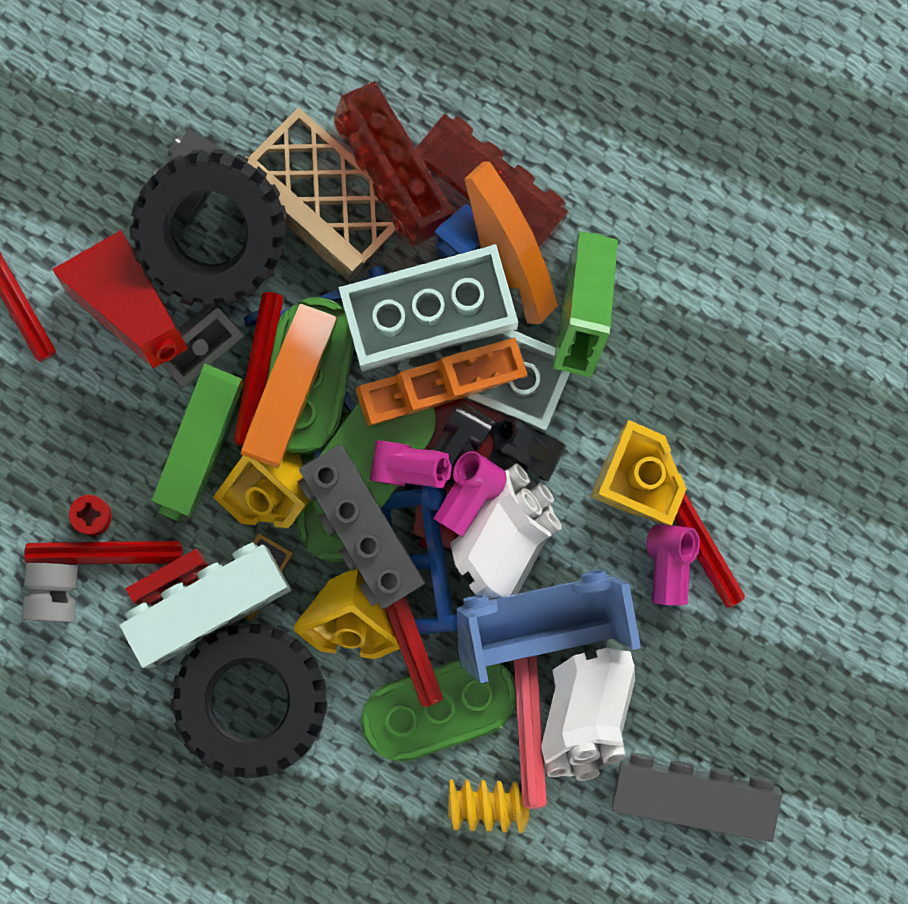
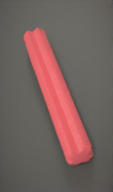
M535 655L514 660L522 800L524 808L540 809L547 804L544 757L541 749L543 736L538 658Z

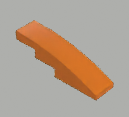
M482 162L465 178L481 248L497 245L508 288H519L527 324H541L558 306L547 266L533 232L513 195L490 162Z
M303 304L299 305L267 381L240 455L279 468L306 406L308 394L320 369L324 352L334 332L338 317Z
M514 337L443 357L437 362L401 371L395 376L360 385L355 391L367 427L507 384L524 378L528 374L516 338Z

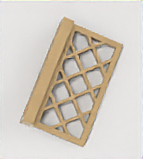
M299 107L249 157L245 156L249 159L247 163L256 169L258 166L267 173L266 179L271 185L275 184L279 190V200L281 205H285L287 215L285 225L349 283L360 272L366 262L414 213L413 208ZM298 121L311 131V144L289 145L288 132ZM316 137L324 144H316ZM283 138L284 145H276ZM333 151L340 157V170H318L317 152ZM289 152H312V171H290ZM267 153H284L285 171H268L259 161ZM345 163L353 170H345ZM362 177L369 183V196H347L346 178ZM313 178L314 197H297L291 191L290 179ZM318 178H340L341 196L319 197ZM278 179H285V185ZM374 188H375L382 196H374ZM375 203H391L401 213L393 222H376ZM342 204L343 223H326L320 217L319 205ZM347 204H369L370 222L348 223ZM307 205H314V211ZM348 230H371L372 244L361 254L349 243ZM376 230H384L378 237L376 236ZM336 231H343V237Z

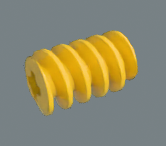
M453 779L449 780L448 819L451 820L455 831L460 830L465 819L470 831H475L479 821L483 820L487 832H491L495 822L499 821L502 832L507 833L512 821H515L518 832L524 833L529 822V809L523 806L522 793L517 781H513L509 792L505 793L501 781H497L493 791L489 792L485 780L480 781L476 791L472 790L468 779L464 780L460 791L456 790Z

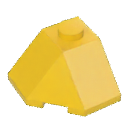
M627 420L603 463L590 497L625 513L672 526L687 488L670 454L671 449L666 436Z
M285 452L279 468L242 456L213 498L241 524L256 525L258 522L274 523V527L289 528L310 502L298 483V480L303 478L299 470L303 466L301 455Z
M358 568L352 572L350 570L330 579L294 624L293 631L320 652L336 654L337 645L350 649L361 648L360 657L378 659L400 649L385 609H382L379 603L371 606L364 595L360 585L366 581Z

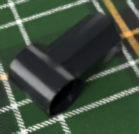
M461 401L443 428L445 433L433 449L434 451L449 454L452 470L450 479L445 484L450 487L455 481L453 470L458 459L466 452H478L496 424L494 420L464 401Z
M507 416L501 422H496L490 434L493 438L492 446L517 461L525 472L527 470L539 475V479L549 482L566 448V445L540 431L533 430L510 416Z

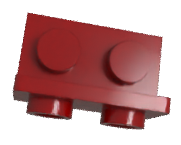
M194 549L125 589L133 603L140 605L146 602L147 605L151 604L154 606L163 600L161 593L181 582L183 585L189 586L198 581L199 578L196 574L208 567V564L201 551Z

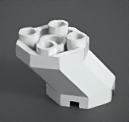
M515 464L505 470L507 480L501 494L493 500H485L464 537L459 536L450 543L455 566L461 575H464L466 572L471 574L475 581L469 584L470 588L476 596L487 595L488 600L518 594L547 539L562 529L561 523L550 505L554 502L551 492L541 482L536 485L519 464Z
M604 648L596 650L598 658L586 660L585 653L572 656L552 670L555 691L541 745L548 777H571L576 775L578 781L591 780L599 776L600 769H604L608 765L618 763L626 758L622 732L635 683V669L630 651Z

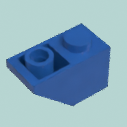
M468 204L463 206L435 231V246L438 249L436 255L440 259L481 248L472 208Z

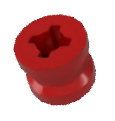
M87 494L74 500L69 509V519L74 529L80 533L96 536L108 529L112 520V512L107 502L95 495Z

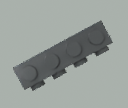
M342 444L299 468L303 475V478L298 480L301 489L310 502L317 499L324 513L318 517L328 534L333 536L337 533L345 547L339 550L351 572L358 568L366 581L360 587L371 606L379 603L382 609H386L426 585Z
M631 753L630 758L626 757L620 761L612 800V812L773 843L782 799L780 788L774 786L773 780L759 776H751L750 781L734 778V773L717 768H711L710 773L695 771L694 765L682 761H671L670 766L654 763V757L640 753Z

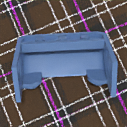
M605 570L583 573L582 580L491 600H488L487 595L468 597L463 599L464 606L457 608L458 653L461 668L480 683L488 682L486 666L609 639H615L632 650L641 648L630 585L617 577L606 576Z

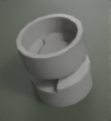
M26 563L24 586L30 589V594L23 597L22 620L75 622L76 600L70 596V592L77 589L78 566Z

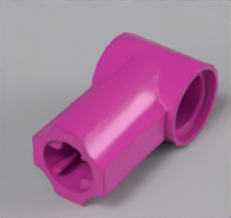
M376 440L369 481L405 486V483L443 488L447 480L450 479L452 465L447 453L426 449H413L410 445Z
M474 451L466 452L456 462L453 470V477L456 482L433 518L464 537L485 500L489 501L498 497L504 490L507 480L506 472L502 468Z
M656 524L650 529L646 541L648 555L654 559L652 602L661 605H688L690 563L696 559L700 547L698 533L695 529L689 527Z

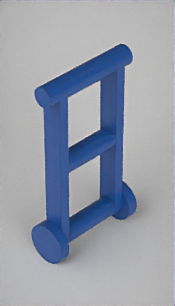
M422 486V489L395 492L382 507V511L393 528L390 509L421 505L428 553L409 556L418 570L431 569L438 617L414 619L420 635L457 631V615H453L440 524L433 519L446 498L445 487Z

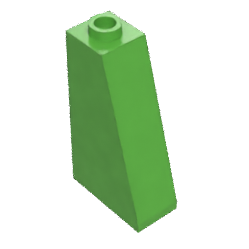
M579 231L570 257L552 369L592 377L610 334L618 246L617 239L604 237L598 233Z
M204 363L152 498V502L160 505L159 514L178 522L181 521L183 515L191 519L193 518L239 411L244 388V381L241 378Z

